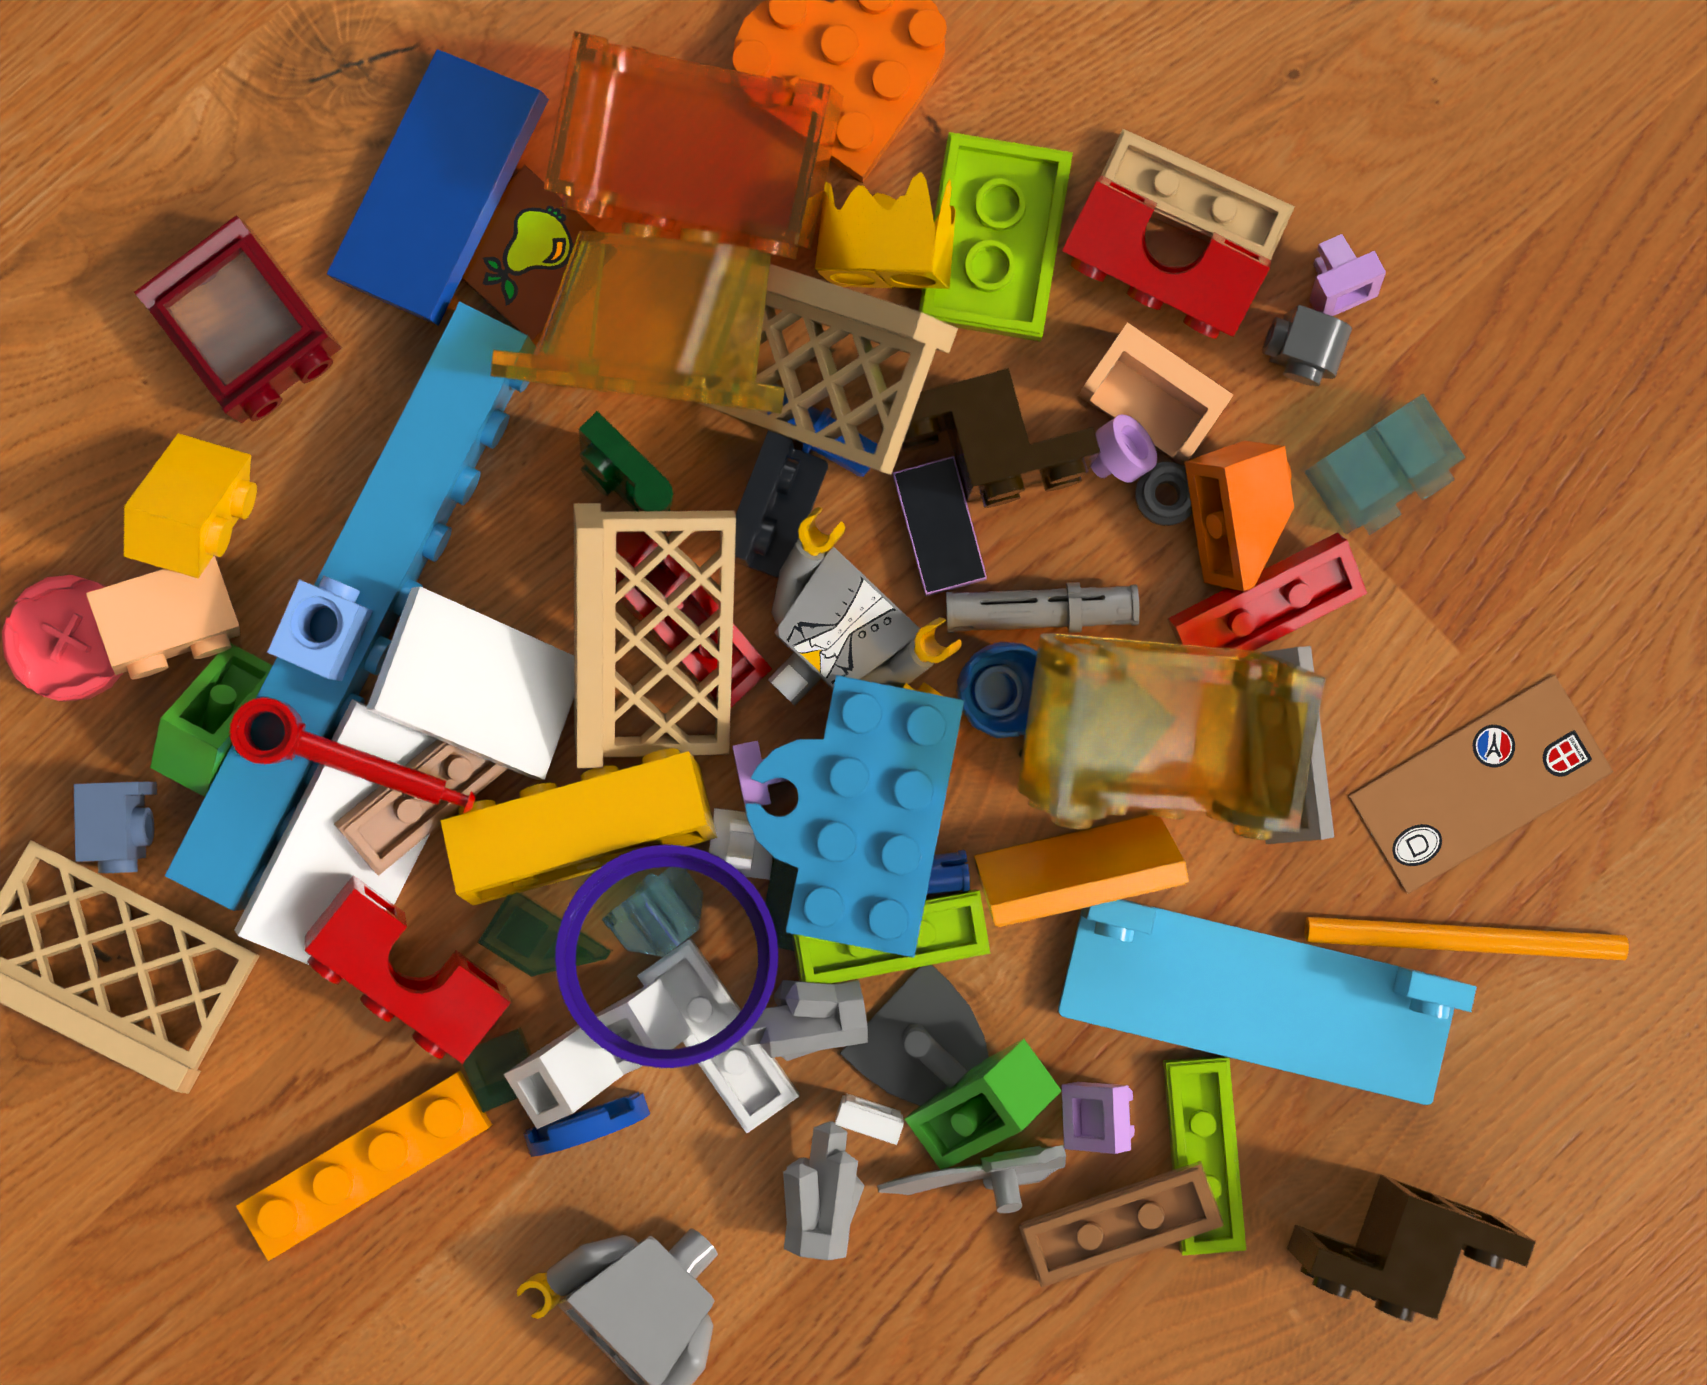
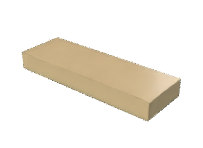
M1122 129L1102 172V176L1158 203L1151 217L1206 242H1209L1213 233L1216 232L1271 260L1295 206L1125 129Z

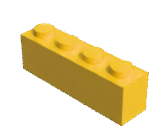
M675 748L662 749L645 755L642 758L643 764L623 770H618L617 766L594 768L584 772L581 775L580 782L558 788L555 783L536 784L519 792L520 798L497 805L493 800L476 801L473 804L472 810L464 814L465 808L460 807L458 809V816L440 820L456 894L474 906L593 873L607 862L636 849L657 845L690 846L717 838L699 764L689 751L680 753Z

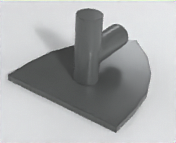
M933 965L919 967L867 1023L868 1043L845 1046L840 1052L860 1073L887 1093L919 1106L947 1086L951 1089L965 1073L989 1057L984 1034L970 1005L950 981Z

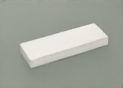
M691 938L637 975L644 987L658 979L661 980L693 1032L692 1035L683 1041L686 1047L696 1045L715 1036L726 1028L741 1011ZM738 1041L728 1050L714 1058L698 1063L746 1133L753 1130L800 1095L776 1059L770 1058L760 1044L743 1046Z

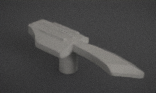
M1064 1145L1047 1148L1035 1146L997 1152L993 1156L982 1157L981 1164L919 1173L894 1179L877 1185L879 1193L911 1195L934 1188L983 1179L986 1189H991L994 1192L997 1212L1012 1213L1022 1208L1019 1186L1041 1182L1056 1170L1065 1168L1066 1153Z

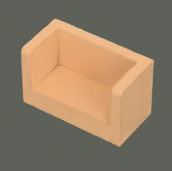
M1127 322L1078 396L1111 419L1121 414L1132 417L1147 431L1154 443L1155 449L1183 466L1185 464L1184 461L1189 460L1233 397V394Z

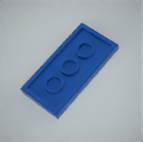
M437 49L333 259L327 275L337 282L439 326L549 98L539 89Z

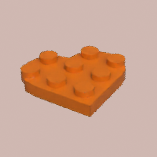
M766 0L760 3L744 19L734 41L733 66L744 96L762 114L863 183L935 82L944 62L947 25L944 17L939 13L937 6L932 0H835L833 3L825 0Z

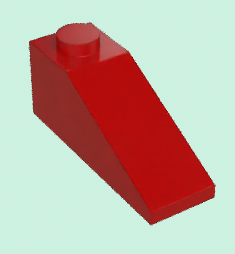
M644 531L616 533V552L634 568L659 546ZM667 555L645 578L667 598L691 574L673 557ZM616 568L617 585L625 575ZM636 585L620 599V602L639 622L658 606ZM700 585L677 608L699 627L718 610V605ZM669 615L650 631V634L669 653L690 635ZM734 623L731 708L772 670ZM718 628L709 635L716 643L718 640ZM699 644L679 664L699 684L717 668V659ZM715 687L710 693H708V695H709L715 702H716V687Z

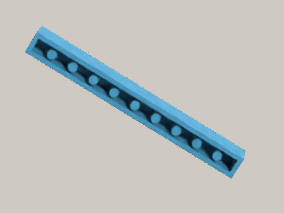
M459 301L314 584L318 587L324 575L360 591L355 603L373 610L343 680L337 681L325 678L277 657L256 699H276L291 705L299 713L303 723L306 724L305 731L331 740L351 700L354 699L362 704L365 703V698L359 696L369 674L378 675L381 671L391 644V640L388 637L398 617L403 612L411 588L423 587L417 580L428 559L436 562L443 553L452 532V528L446 526V523L456 504L465 505L474 493L481 472L476 470L475 467L485 447L494 449L501 440L509 422V415L504 413V410L515 390L522 393L529 385L536 371L538 358L532 355L537 347L528 335ZM323 608L316 612L310 622V632L314 640L322 643L329 640L335 634L337 617L331 608ZM272 712L261 714L254 720L251 726V738L255 745L262 750L268 751L276 748L284 738V724L279 716ZM232 744L165 877L232 911L245 909L319 763L295 756L293 761L286 760L278 764H257L243 758Z

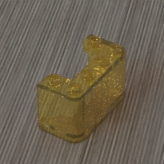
M1041 634L1039 637L1017 790L1029 799V806L1045 810L1051 814L1053 823L1074 829H1089L1092 827L1093 819H1103L1107 815H1126L1129 806L1145 807L1148 813L1169 819H1184L1187 810L1206 811L1205 815L1207 817L1233 823V833L1251 839H1272L1273 831L1299 832L1325 677L1279 657L1249 650L1067 634Z

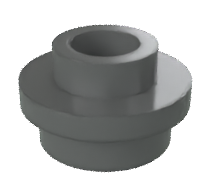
M1174 462L1157 463L1152 470L1139 478L1135 488V500L1138 509L1146 519L1158 525L1171 526L1183 522L1193 513L1184 466ZM1166 483L1176 489L1177 501L1174 505L1165 506L1157 501L1155 490L1158 485Z

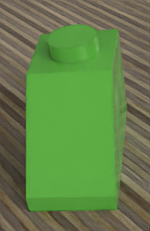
M230 643V649L217 654L160 718L150 766L151 769L204 797L232 746L230 724L234 714L243 704L256 699L273 666Z
M1022 1039L979 1063L965 1073L951 1089L947 1086L911 1112L905 1118V1121L939 1169H947L1021 1132L1061 1092V1089L1026 1040Z

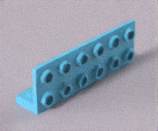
M1120 899L1081 909L1058 1006V1013L1065 1018L1423 1105H1430L1435 1095L1454 1008L1471 1012L1477 987L1458 980Z

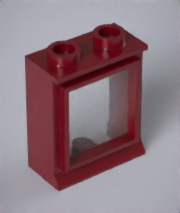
M237 215L134 291L135 295L150 311L220 404L224 413L240 423L245 422L247 419H250L252 422L258 421L272 413L282 403L283 399L280 394L299 380L302 383H308L321 376L333 364L331 356L342 349L258 236Z

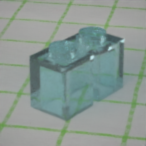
M1421 394L1304 472L1345 534L1363 525L1367 533L1371 535L1402 515L1396 503L1412 492L1416 491L1423 501L1454 481L1455 478L1449 469L1466 457L1425 395Z

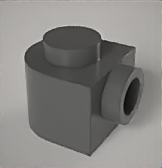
M1298 305L1287 312L1284 319L1275 317L1267 333L1262 352L1271 356L1270 362L1285 367L1283 372L1285 377L1305 385L1320 386L1322 378H1336L1352 327L1338 318Z

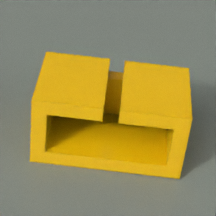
M178 433L124 506V557L199 579L213 556L221 557L225 553L231 538L232 528L238 519L246 520L254 507L257 485L254 482H250L251 455Z

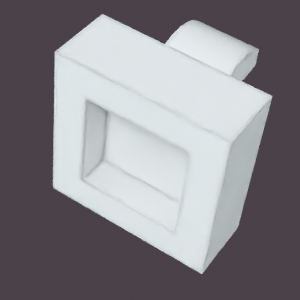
M714 808L713 822L717 838L710 840L709 853L728 862L745 877L770 880L773 856L756 840L746 812Z

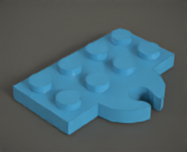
M836 675L824 739H798L774 749L756 767L750 779L763 784L774 778H785L791 781L798 791L796 808L785 816H775L768 813L760 803H746L747 818L756 840L775 859L798 868L786 933L915 957L964 700Z

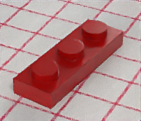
M1337 532L1264 569L1254 588L1246 591L1226 588L1169 617L1168 621L1189 670L1197 679H1200L1368 593L1348 540Z

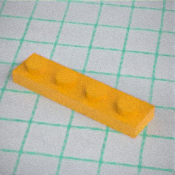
M460 1070L242 1201L236 1207L266 1259L270 1261L487 1130L493 1124Z

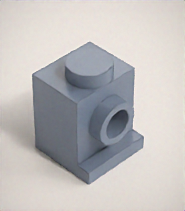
M157 782L74 784L75 862L98 861V873L138 872V859L146 858V846H150L154 838L153 813L149 807H145V795L157 794Z

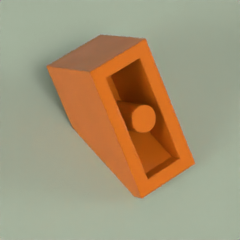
M1241 441L1184 462L1204 583L1246 591L1255 587L1294 509L1291 489L1292 475L1287 461L1285 446Z

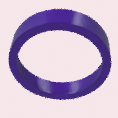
M680 845L648 846L622 854L596 870L575 893L565 911L558 931L555 958L556 972L563 999L572 1017L580 1028L600 1047L621 1059L642 1066L655 1068L685 1067L714 1058L728 1050L742 1039L758 1021L766 1008L776 981L778 968L777 936L770 912L761 895L753 884L731 864L713 854L692 847ZM676 867L688 869L708 876L720 883L744 908L752 924L757 942L758 967L756 979L750 996L740 1013L726 1028L715 1036L696 1045L679 1049L647 1048L629 1042L613 1033L596 1017L583 996L577 976L576 948L578 937L592 906L602 894L618 881L634 873L652 868Z

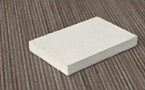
M413 587L410 590L366 710L532 779L545 780L574 698V655L423 587Z

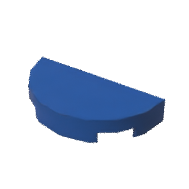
M639 1092L570 1114L539 1129H536V1127L526 1129V1133H523L530 1156H542L568 1149L626 1128L643 1120L650 1115L644 1093L639 1094Z

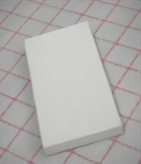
M354 699L351 700L331 739L403 766L436 740L434 737L366 710L367 705ZM319 764L235 928V932L242 938L308 964L307 960L311 955L304 951L305 935L353 875L388 901L395 904L430 834L378 876L334 823L380 785Z

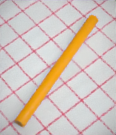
M1306 917L1304 928L1305 942L1622 961L1627 959L1629 950L1627 936L1614 934Z

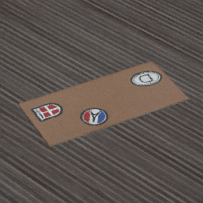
M1554 674L1349 797L1407 894L1614 771Z

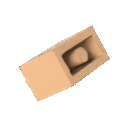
M213 556L199 579L162 569L86 593L115 675L128 671L131 680L164 671L169 668L166 659L190 651L194 659H202L224 652L231 648L229 639L240 636L239 623L215 556Z

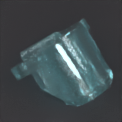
M669 867L658 876L648 874L635 886V893L602 919L609 930L611 929L627 951L664 957L700 929L703 892L687 872L688 869Z

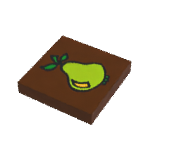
M524 165L509 181L462 280L518 331L528 335L534 345H536L620 253L613 244Z

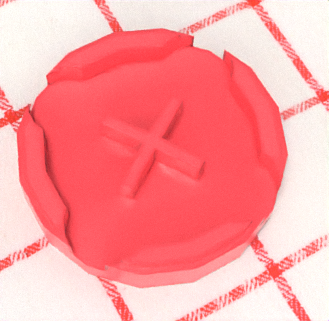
M64 575L47 577L26 588L15 601L18 603L12 609L10 617H6L2 630L4 657L18 681L39 695L64 702L91 699L110 689L123 673L115 675L86 595L88 592L106 586L78 576Z

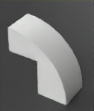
M660 979L595 1014L616 1035L647 1048L674 1049L693 1034ZM577 1025L503 1075L536 1129H539L574 1113L621 1076L642 1067V1065L628 1062L606 1051Z

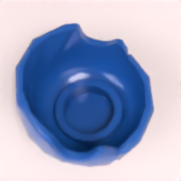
M1001 641L985 646L970 658L962 668L957 679L956 695L957 699L964 700L963 714L972 727L996 739L1018 737L1032 733L1046 715L1056 709L1059 701L1058 675L1044 654L1023 643Z

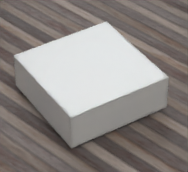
M846 1093V1096L842 1095L836 1113L835 1125L897 1145L904 1120L899 1110Z

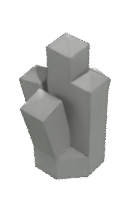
M853 979L832 984L783 980L774 994L777 1007L765 1008L750 1031L739 1040L743 1046L760 1044L770 1058L783 1057L786 1061L820 1050L868 1043V1026L859 980Z
M833 1121L813 1128L810 1160L806 1157H801L788 1165L787 1170L783 1171L787 1220L784 1249L799 1257L821 1260H834L846 1257L850 1225L865 1187L856 1175L858 1161L845 1152L848 1132L842 1127L835 1125Z

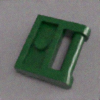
M596 411L578 428L581 450L579 456L585 463L581 468L582 473L604 495L608 496L614 490L635 512L671 511L670 507L673 501L672 485L622 434Z

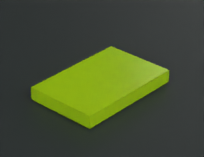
M953 132L948 133L934 222L940 214L945 188L950 179L952 190L949 206H954L956 210L950 288H922L919 312L956 328L1041 342L1073 152Z

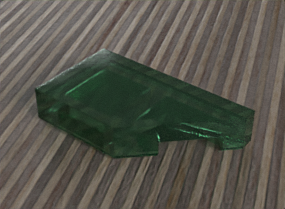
M523 892L513 893L506 896L477 943L531 977L556 971V943L562 917ZM581 930L576 948V966L606 960L613 950Z

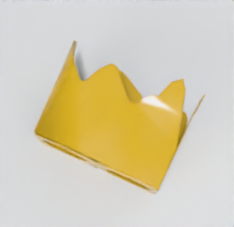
M919 172L912 178L906 194L900 196L897 200L889 195L878 192L872 196L865 186L858 185L849 194L841 210L835 207L831 183L825 181L815 269L828 282L841 287L949 289L956 216L954 206H949L952 190L951 180L949 179L946 185L940 214L935 222L927 181L922 172Z

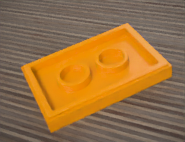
M1159 813L974 855L978 877L994 926L998 927L1185 885L1186 882H1189L1185 860Z

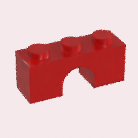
M1101 175L1097 179L1062 249L1063 252L1073 256L1070 266L1080 273L1104 282L1108 274L1130 285L1126 292L1127 295L1150 308L1160 310L1162 305L1166 303L1186 313L1183 323L1205 336L1217 339L1220 331L1234 337L1270 270L1271 260L1214 232L1204 252L1194 262L1184 266L1163 264L1151 254L1145 237L1147 224L1158 203Z
M353 875L305 935L304 951L311 955L307 963L313 970L331 983L338 985L344 979L363 992L360 1001L379 1018L391 1022L396 1016L415 1030L411 1035L414 1041L434 1057L442 1059L448 1053L463 1064L510 1005L511 1001L506 986L457 950H455L441 969L429 976L409 977L397 971L390 963L388 956L394 943L407 928L405 912Z

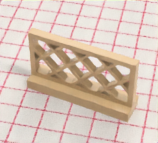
M725 250L717 274L731 280L689 400L891 475L935 351L939 350L949 354L958 328L922 312ZM748 299L756 302L763 324L742 338L738 324ZM774 308L782 312L776 315ZM803 318L810 341L789 354L782 330ZM821 324L829 326L831 328L827 329L826 331H823ZM852 334L859 358L837 371L829 347ZM768 340L776 363L755 376L748 353ZM870 341L879 343L880 345L876 346L875 348H872ZM898 351L909 353L910 356L901 381L887 389L878 364ZM816 356L824 380L802 394L795 369ZM735 363L741 386L723 398L715 396L714 393L722 370ZM865 373L873 398L851 411L843 386ZM781 379L789 402L768 415L760 392ZM829 396L837 420L815 433L808 408ZM747 401L749 408L740 404ZM879 413L884 429L876 452L872 454L864 451L856 426ZM794 418L796 425L788 423L787 421ZM843 435L845 443L839 442L835 439Z
M600 503L574 504V741L577 768H603V757H638L669 748L678 749L680 753L689 751L691 755L729 754L736 516L734 511L601 512ZM644 531L659 546L634 568L616 552V532ZM661 531H674V532H673L670 536L667 537V536H666L665 534H663ZM693 531H720V549L701 567L677 547ZM667 555H670L691 576L666 598L645 576ZM616 568L625 575L617 585ZM718 568L719 585L710 577ZM702 584L718 599V610L698 627L677 606ZM636 585L658 606L633 628L615 612V604ZM669 615L690 635L665 657L644 636ZM615 628L624 635L616 645ZM718 628V640L716 643L709 635ZM701 644L717 659V668L697 685L676 665ZM635 645L657 665L638 683L632 686L615 671V663ZM668 674L688 694L664 714L643 695ZM615 687L624 694L616 703ZM715 687L716 702L708 695ZM699 702L715 716V735H687L675 723ZM633 704L638 706L656 722L642 736L615 737V721ZM665 732H667L670 736H662V735H663Z
M30 840L0 892V928L2 925L25 918L34 952L9 960L0 956V1003L175 1092L189 1094L201 1072L198 1070V1067L260 955ZM41 859L60 869L67 895L33 905L27 881ZM73 876L92 885V887L77 891ZM103 893L116 897L123 923L89 934L80 901ZM19 897L22 909L10 912ZM69 904L79 937L45 948L36 915ZM129 904L150 915L133 920ZM160 921L173 926L180 952L145 963L136 929ZM126 933L135 966L101 977L92 943ZM185 933L205 942V944L189 949ZM82 947L91 981L66 989L55 984L48 957ZM219 949L239 959L226 984L206 991L201 990L193 957ZM37 961L41 976L22 966ZM183 961L192 995L158 1006L148 972ZM138 975L148 1009L125 1017L112 1013L104 986ZM94 990L98 1005L78 994ZM219 996L211 1012L208 1014L205 1000ZM195 1004L202 1028L188 1051L168 1041L161 1014ZM151 1018L155 1034L134 1023Z

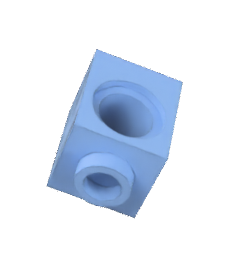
M323 575L318 587L299 580L267 653L325 678L342 681L373 610L355 603L360 593L359 590ZM331 608L337 617L336 632L329 640L318 643L310 632L311 619L319 610Z

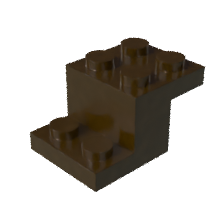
M1009 368L922 391L901 446L903 452L931 446L939 442L938 434L947 430L966 501L971 502L982 499L984 508L995 507L1021 498L1020 492L1025 490L1024 487L1043 482L1045 492L1082 482L1081 476L1088 473V469L1100 454L1094 427L1029 444ZM880 418V424L883 431L884 427Z
M1381 1174L1356 1246L1295 1224L1287 1249L1302 1264L1300 1271L1314 1278L1312 1284L1315 1287L1345 1299L1351 1298L1353 1290L1359 1291L1362 1295L1376 1301L1374 1305L1376 1309L1395 1318L1413 1322L1416 1313L1437 1320L1461 1250H1464L1463 1255L1470 1259L1502 1270L1505 1259L1527 1267L1536 1241L1499 1217Z

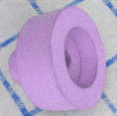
M1123 414L1118 415L1096 431L1095 435L1100 454L1091 465V468L1100 478H1106L1113 474L1121 481L1130 483L1156 466L1157 453L1154 443L1143 426L1132 417Z

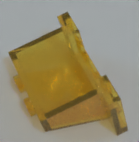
M622 223L621 234L579 231L535 354L493 350L490 376L600 392L609 391L782 414L785 388L756 382L771 254L741 246L719 244V233L699 229L681 228L680 240L660 238V227L637 223Z

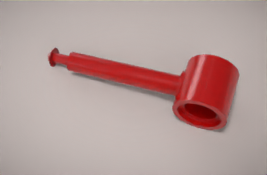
M271 698L253 699L243 704L232 718L230 724L231 742L235 750L250 762L278 764L286 760L293 761L295 756H299L435 805H439L440 800H444L465 808L463 814L471 811L476 798L472 790L470 795L457 792L445 787L446 780L305 731L306 724L303 723L299 713L291 705L283 701ZM272 712L282 720L285 734L282 742L276 748L265 751L257 747L253 742L251 726L258 716Z

